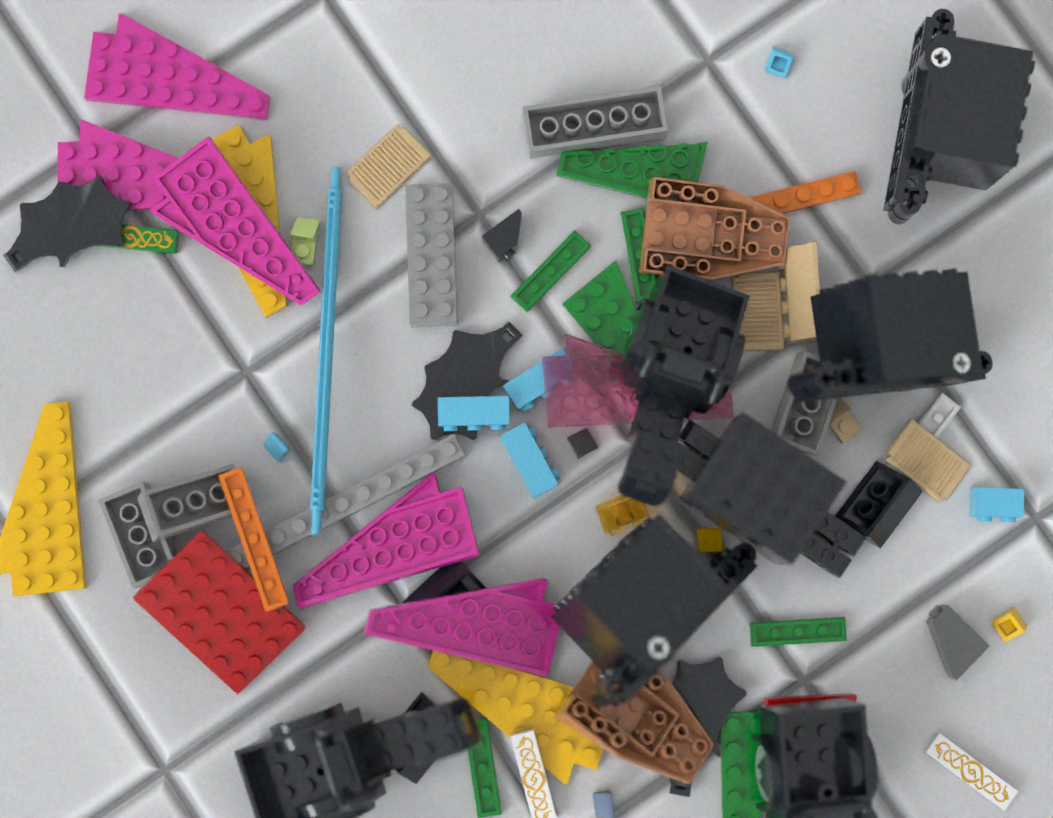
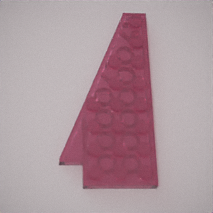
M564 334L565 356H543L542 358L548 428L632 424L638 400L634 399L637 390L623 385L627 371L618 368L625 355L575 336ZM726 393L723 399L718 404H714L705 415L693 410L688 419L684 418V421L732 419L734 417L732 395Z

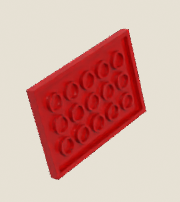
M203 529L171 558L132 598L237 695L306 629V626L285 606L266 612L254 577Z

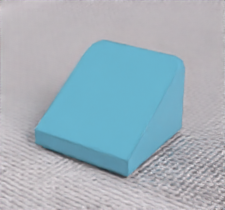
M773 46L764 71L786 78L795 54Z
M270 433L264 443L266 450L278 462L291 452V449L276 433Z

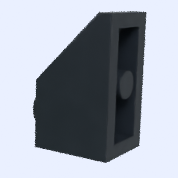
M517 209L482 235L483 243L498 262H501L503 259L506 262L516 254L515 250L518 248L522 220L520 209Z

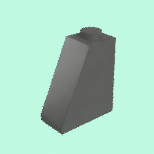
M936 605L928 613L930 617L926 620L947 676L950 679L958 680L990 646L949 605Z

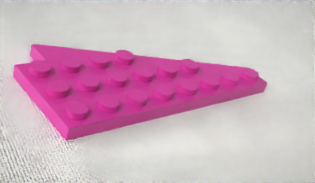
M119 13L116 34L93 32L84 94L86 101L268 120L270 96L126 15Z
M80 120V141L58 142V182L80 186L91 182L96 176H102L108 191L118 199L131 202L129 210H151L167 198L153 177L178 158L85 120Z
M210 136L203 139L153 177L167 198L150 210L152 214L299 305L305 304L321 292L320 288Z
M432 473L293 585L297 608H307L480 556L462 486L441 493L436 474Z
M538 578L370 609L363 634L548 676L560 626L550 617L556 612L553 608L556 604L543 601L548 579Z

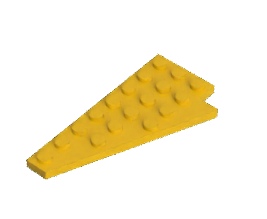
M237 125L213 138L214 143L280 233L273 147L270 135L267 134L250 144L241 127ZM239 268L266 318L287 307L285 295Z
M69 401L44 404L0 536V574L11 573L13 596L86 588L72 415Z
M433 650L428 668L460 696L467 699L474 708L508 737L512 733L534 728L544 767L562 783L568 785L574 763L597 770L603 748L554 718V715L574 686L525 671Z

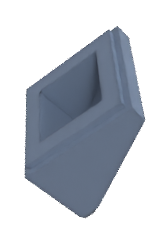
M611 791L594 792L595 815L600 818H614L615 812Z

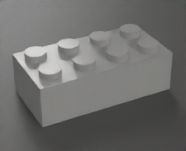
M234 464L142 491L137 499L152 542L233 517L218 475L234 470Z
M143 481L98 500L133 589L142 588L177 554L171 537L152 542L137 499L142 491L152 489L150 483Z

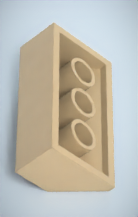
M810 242L786 248L785 264L778 266V269H782L779 289L780 292L784 293V301H781V314L785 315L786 324H783L782 333L783 338H787V344L817 342L810 297L820 294L817 242Z

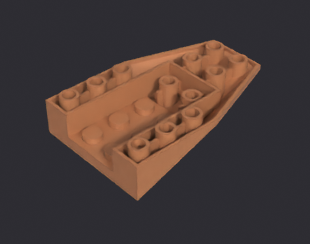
M653 177L649 180L639 273L661 275L666 266L670 265L704 279L713 280L784 265L790 217L723 185Z
M591 661L554 715V718L621 760L683 783L691 784L714 744L671 681L660 672H657L630 701L616 708L612 704L607 707H601L594 702L592 691L600 681L598 676L602 671ZM614 684L613 689L618 687V685Z

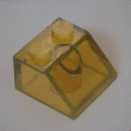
M623 495L594 507L604 534L609 532L611 536L623 532L622 526L631 523L632 527H635L645 520L644 517L649 516L646 504Z

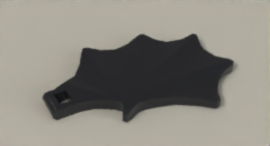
M96 176L91 182L80 186L58 182L52 193L45 199L34 203L20 204V234L11 249L3 256L14 272H17L40 257L56 256L59 259V267H65L70 257L81 250L101 245L122 247L125 242L121 233V222L125 213L131 208V202L118 199L108 191L102 176ZM18 252L23 258L20 262L15 257Z
M507 322L502 328L486 334L453 331L451 344L446 353L438 360L425 365V387L421 395L412 402V406L421 411L430 425V437L432 440H437L448 434L463 435L471 440L477 438V431H467V427H458V431H444V427L438 426V397L490 396L496 388L509 382V380L502 379L499 376L501 363L509 349L523 336L510 322ZM505 332L512 337L509 342L502 337Z
M717 657L709 663L697 665L680 660L678 662L677 674L672 684L713 742L714 746L710 752H714L720 757L721 753L717 744L720 729L726 716L747 695V692L739 688L728 678L721 657ZM670 778V794L690 797L692 782L686 786L676 785L675 779Z

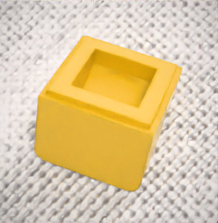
M721 528L697 529L698 552L723 551Z
M1015 607L1010 608L991 622L1004 642L1022 634L1027 629L1026 622Z

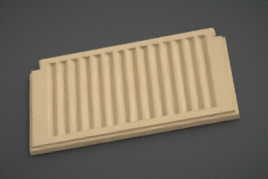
M396 125L358 160L346 174L350 176L348 181L377 209L433 155L405 127L400 129Z
M780 271L738 274V278H731L732 289L750 295L739 332L745 335L743 351L784 350L783 316L781 314L782 299L779 289Z
M910 418L887 450L889 456L886 458V461L902 474L911 478L916 485L938 502H942L943 498H949L971 467L967 461L912 418Z

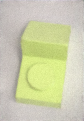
M297 217L291 231V237L293 238L291 250L302 265L314 266L320 220Z

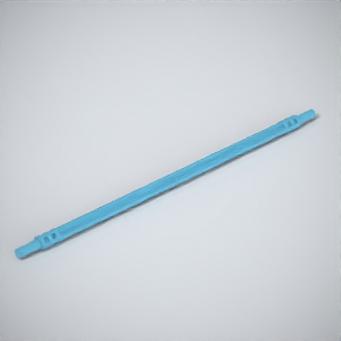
M332 167L331 187L328 189L310 501V511H312L311 535H321L322 512L325 511L342 190L340 189L341 168Z

